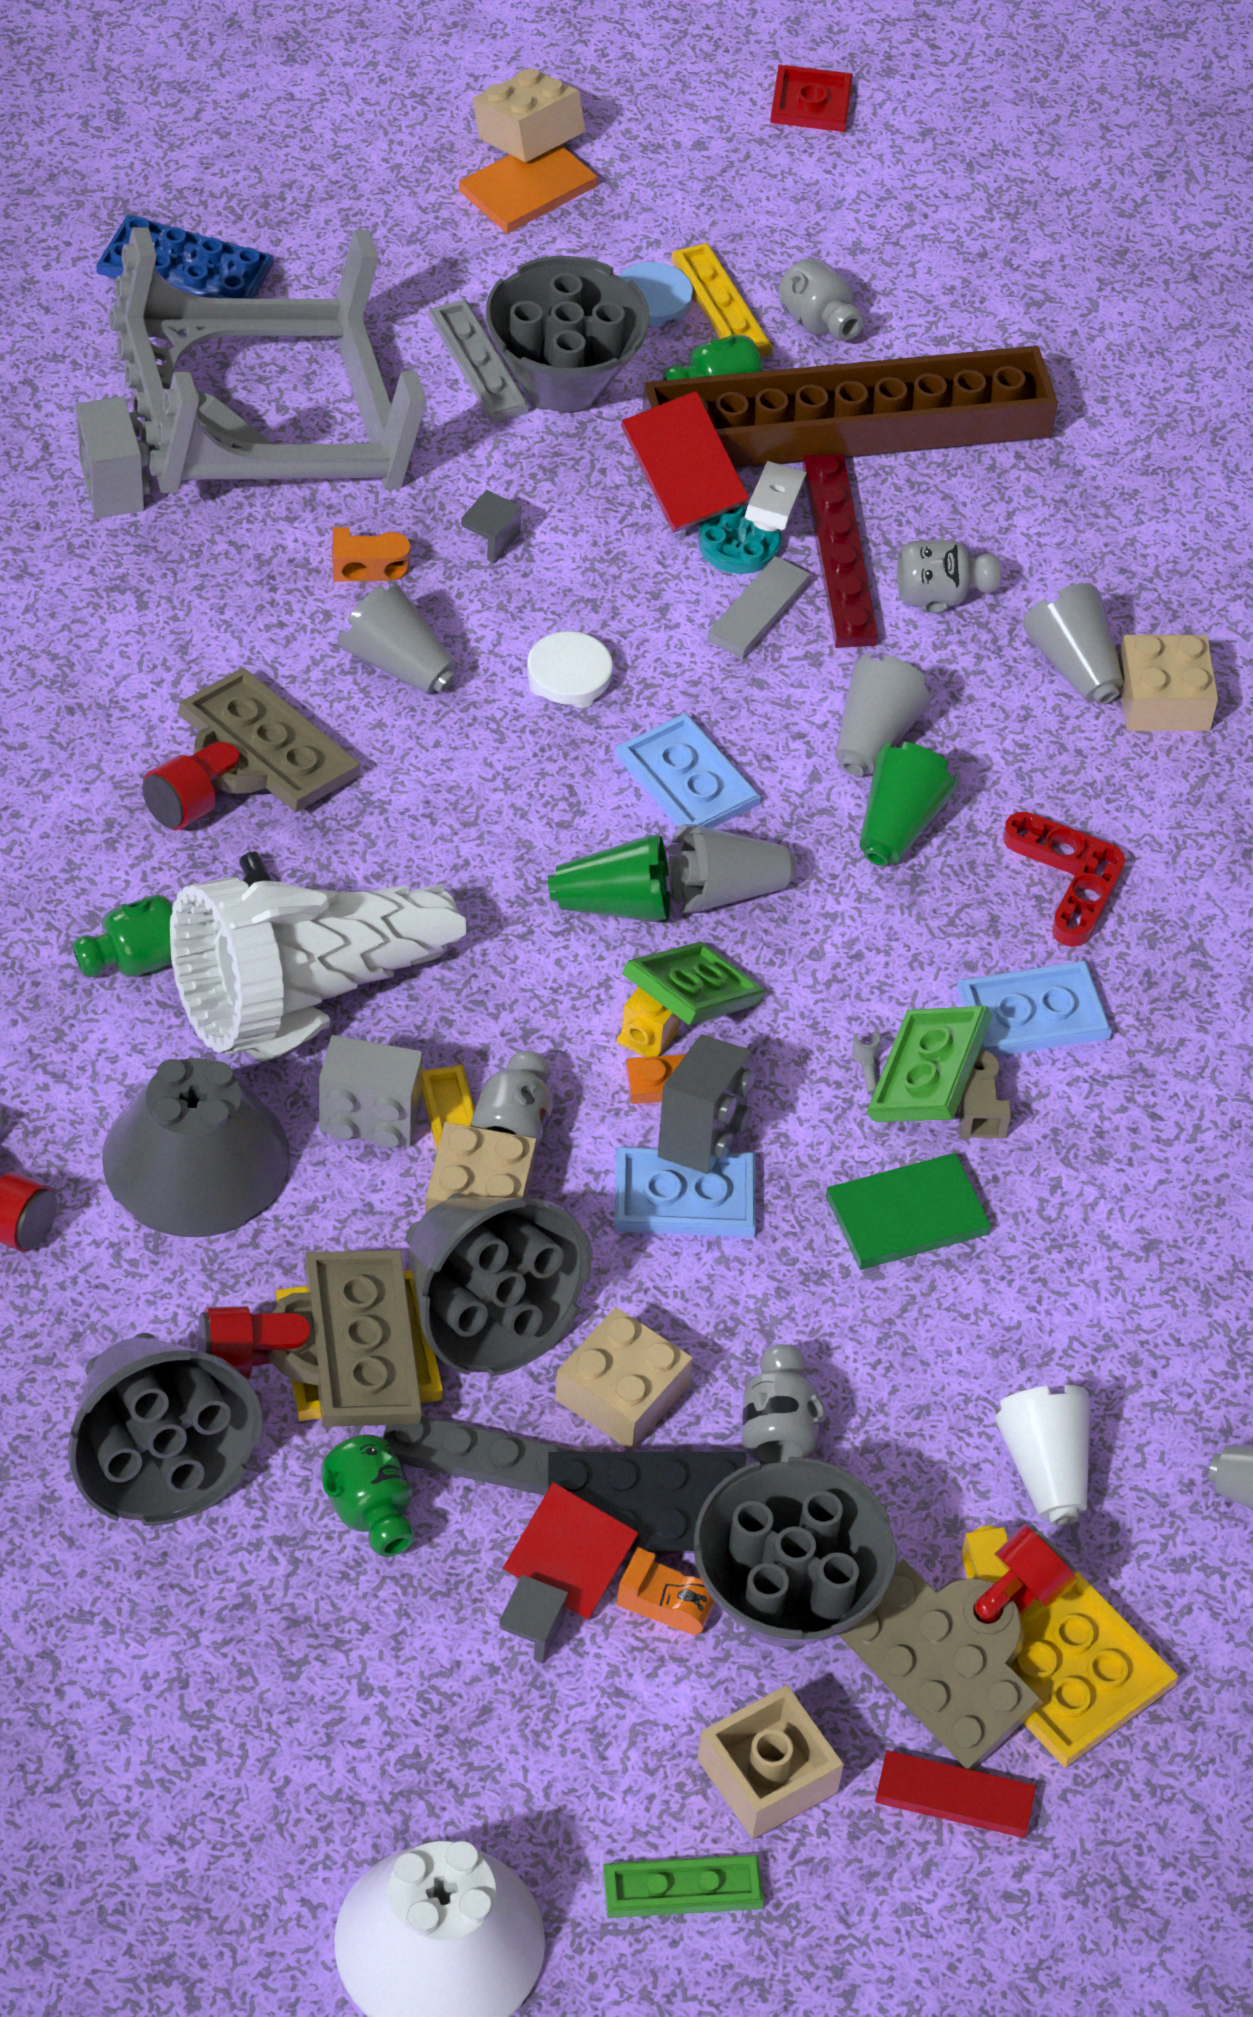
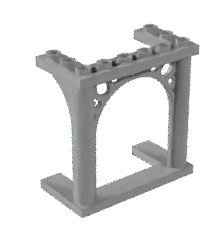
M132 227L129 244H124L122 248V264L124 269L123 274L118 275L116 278L115 292L117 302L116 306L110 307L109 325L111 331H116L118 336L117 354L119 359H124L125 383L127 388H132L133 411L141 419V440L149 447L150 473L152 476H157L161 493H178L180 480L381 478L385 490L400 489L402 487L427 400L417 371H401L392 405L390 403L363 321V314L379 259L370 230H354L336 299H246L200 297L172 286L158 273L154 266L157 255L149 228ZM336 336L370 444H258L226 436L198 419L196 412L199 399L191 372L173 373L174 367L179 358L191 347L217 337ZM149 338H162L169 342L173 348H159L153 345ZM157 359L162 360L164 364H156Z

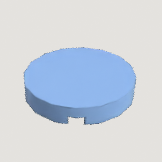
M658 262L638 263L624 269L619 275L627 283L632 280L642 291L649 309V326H664L666 321L675 319V323L681 320L690 310L693 293L692 285L689 278L673 266Z

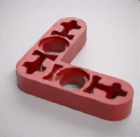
M1016 812L1010 815L1006 820L1003 833L1004 844L1010 850L1075 875L1056 910L1052 933L1055 939L1063 945L1076 947L1085 944L1090 939L1121 878L1125 862L1124 853L1113 844L1033 813ZM1022 829L1030 831V833L1027 832L1024 837L1019 836L1017 834L1020 833ZM1042 836H1046L1045 845L1039 844ZM1058 843L1068 844L1075 852L1070 855H1062L1055 852L1052 846ZM1103 860L1109 861L1110 864L1106 866L1102 877L1096 875L1098 864L1102 863ZM1082 889L1093 890L1100 898L1096 901H1085L1077 895V892ZM1076 911L1081 914L1080 923L1074 930L1069 929L1066 925L1071 923Z

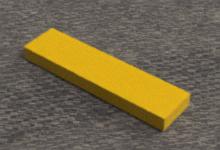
M708 242L673 251L671 261L677 269L689 278L693 288L692 295L718 337L721 339L733 334L746 335L755 342L761 357L772 355V344Z

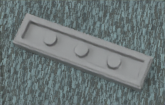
M464 299L429 309V318L490 423L493 424L528 414L529 404L467 300Z

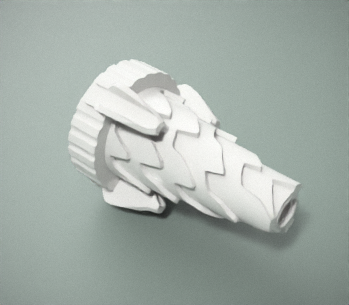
M231 877L183 887V890L177 894V900L173 903V913L170 918L171 960L176 986L180 993L182 1005L186 1010L191 1025L195 1028L196 1034L209 1049L213 1048L214 1052H223L225 1055L245 1051L260 1062L280 1057L312 1039L321 1030L330 1028L329 1016L312 1007L313 1005L322 1003L324 999L357 989V985L394 977L393 970L435 960L447 951L449 943L457 942L462 936L466 935V918L458 913L454 899L448 892L444 891L443 884L409 890V886H395L369 892H336L331 890H309L278 881L254 882L249 887L244 881Z

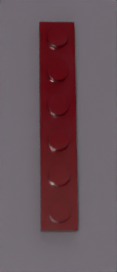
M844 454L804 455L802 466L803 471L807 472L805 483L835 648L877 646V627Z

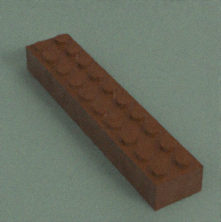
M1039 345L644 382L642 412L697 391L735 468L766 465L767 461L773 463L803 461L804 455L844 454V457L1051 437L1058 401Z

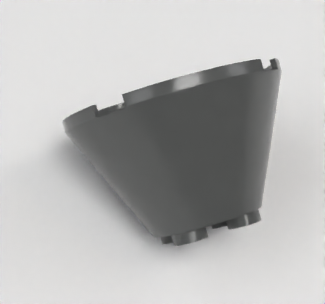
M577 256L544 257L517 266L515 274L506 280L500 278L496 282L486 303V326L493 342L527 395L532 399V404L542 410L571 412L593 408L596 400L639 350L646 338L649 327V309L642 291L632 280L627 283L619 276L613 274L612 266Z
M201 1058L168 1059L158 1066L157 1073L125 1107L109 1129L103 1147V1173L107 1187L115 1201L118 1200L139 1223L153 1230L174 1236H214L244 1226L245 1221L258 1214L262 1209H268L275 1201L288 1175L289 1145L285 1131L276 1115L233 1075V1070L228 1064Z
M455 1193L449 1196L447 1200L430 1209L420 1221L412 1224L406 1234V1241L410 1245L409 1258L424 1337L439 1359L452 1369L463 1374L488 1372L491 1376L502 1375L515 1371L542 1356L563 1336L580 1310L576 1302L581 1292L583 1281H590L591 1253L583 1229L561 1207L542 1199L467 1197L464 1194Z
M140 1333L133 1338L122 1340L88 1362L85 1370L86 1382L70 1433L68 1462L71 1475L83 1498L99 1513L118 1521L119 1517L141 1520L144 1526L169 1524L203 1512L224 1498L241 1481L248 1471L245 1464L255 1444L260 1445L263 1418L260 1402L247 1378L235 1366L217 1356L158 1340L150 1333Z
M789 1457L788 1462H776L760 1465V1461L751 1463L733 1472L715 1487L704 1502L697 1519L694 1535V1557L704 1587L720 1608L758 1640L771 1646L796 1651L802 1649L807 1644L853 1627L865 1619L878 1606L887 1593L893 1578L897 1558V1543L894 1542V1536L889 1524V1515L885 1507L872 1490L861 1480L849 1472L824 1461L804 1457Z

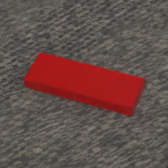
M886 1750L875 1803L1025 1838L1036 1785Z

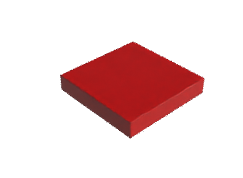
M778 64L770 123L845 132L853 74Z
M552 1482L502 1569L519 1579L521 1575H525L568 1592L567 1608L589 1620L639 1533Z

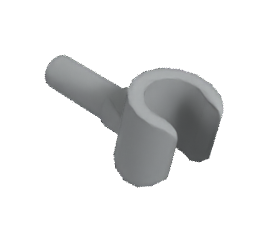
M872 1032V1042L869 1045L859 1042L858 1033L853 1035L852 1057L857 1063L862 1064L867 1094H874L877 1086L875 1062L878 1059L880 1036L877 1032Z

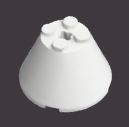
M434 1841L396 1852L376 1863L358 1879L345 1898L338 1915L334 1938L337 1969L346 1991L354 2003L368 2017H511L521 2007L522 2002L539 1978L544 1960L545 1933L538 1905L532 1893L515 1872L494 1857L476 1850L468 1842Z

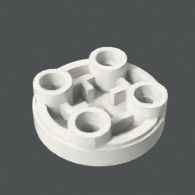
M573 631L553 633L539 640L530 650L527 663L529 687L534 694L543 696L550 701L573 705L577 708H587L608 688L612 678L613 662L608 649L599 640L590 635Z

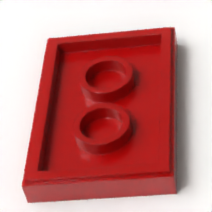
M697 391L622 420L621 427L673 533L747 504L749 497Z

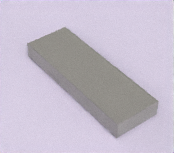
M775 556L708 631L707 641L743 659L807 587L810 581V573Z

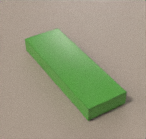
M758 1855L603 1864L607 1918L763 1909L764 1902Z

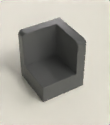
M486 489L461 518L462 527L488 539V561L495 563L520 534L522 506Z
M521 1575L500 1618V1629L534 1642V1661L543 1664L566 1617L568 1592Z

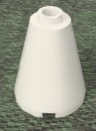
M1064 1385L1065 1394L1050 1395L1049 1386L1024 1390L999 1401L1001 1410L996 1407L993 1409L995 1421L1039 1518L1050 1520V1525L1064 1526L1075 1523L1079 1520L1078 1514L1083 1513L1087 1509L1090 1397L1089 1392L1084 1387L1076 1385Z

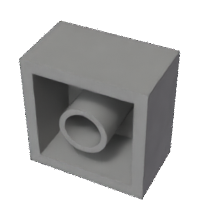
M124 396L75 403L79 463L95 519L144 511L143 496L150 495L147 472L142 470V467L148 466V454L145 442H138L136 437L140 436L137 413L128 411Z
M331 1035L319 1077V1131L329 1133L337 1139L345 1140L352 1137L374 1141L377 1145L385 1148L396 1146L410 1148L422 1100L423 1051Z

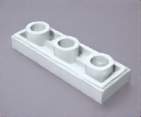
M767 461L748 504L745 514L746 520L753 521L757 528L765 531L785 530L803 487L807 472Z

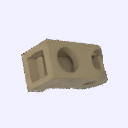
M979 1050L958 1105L961 1138H1006L1011 1117L1010 1101L997 1100L996 1083L1000 1064L998 1059L986 1050Z

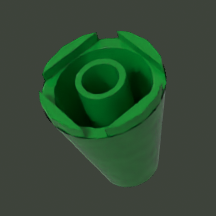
M887 742L880 748L876 757L859 846L864 852V857L869 862L878 866L898 863L952 798L959 786L957 772L952 777L946 770L949 764L947 760L932 750L911 742H904L901 748H890L892 742Z
M651 834L557 865L555 874L548 875L550 900L558 901L561 910L657 923L669 921L670 891H667L666 877L669 876L664 840L662 836L660 837V834Z

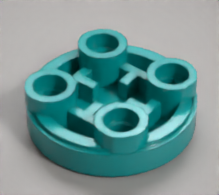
M742 505L702 521L699 529L698 545L703 557L714 567L734 574H750L763 570L775 556L778 557L781 546L780 529L765 531L757 528L753 521L746 520L745 514L748 506Z

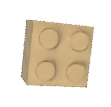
M533 68L521 70L515 77L501 84L491 85L485 92L472 98L479 138L524 162L586 132L579 90Z
M1123 635L1118 662L1124 681L1120 688L1126 731H1210L1218 702V695L1207 635Z
M444 1122L426 1194L425 1214L455 1193H461L467 1197L528 1198L535 1165L536 1138Z
M615 1306L557 1370L555 1400L630 1451H633L689 1388L693 1357Z
M788 1685L777 1689L702 1730L697 1755L698 1762L752 1840L838 1793L844 1766Z

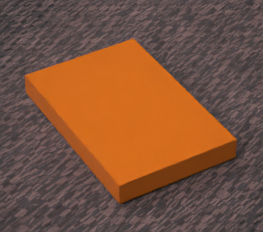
M560 144L527 162L508 155L459 181V192L508 234L597 187L598 176Z

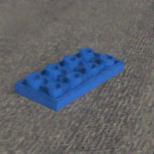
M127 214L96 264L97 274L114 279L118 275H122L124 269L122 264L123 245L129 244L132 227L149 228L157 255L154 266L158 273L172 286L200 297L254 299L274 264V255Z

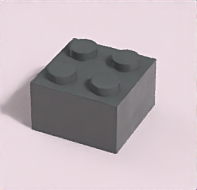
M703 1034L699 1036L663 1085L658 1158L705 1174L710 1173L719 1159H726L731 1150L734 1137L738 1132H745L752 1115V1108L747 1106L748 1095L755 1081V1071L750 1070L752 1050Z

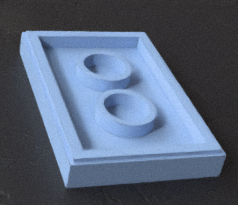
M687 713L616 746V757L677 827L684 824H695L714 828L760 805L761 796Z
M1086 961L958 980L957 991L963 1007L987 1006L993 1016L980 1049L992 1053L995 1057L1105 1040L1111 1037L1112 1030Z
M617 1147L614 1231L754 1237L755 1153L729 1152L726 1159H719L710 1173L705 1174L658 1158V1148Z

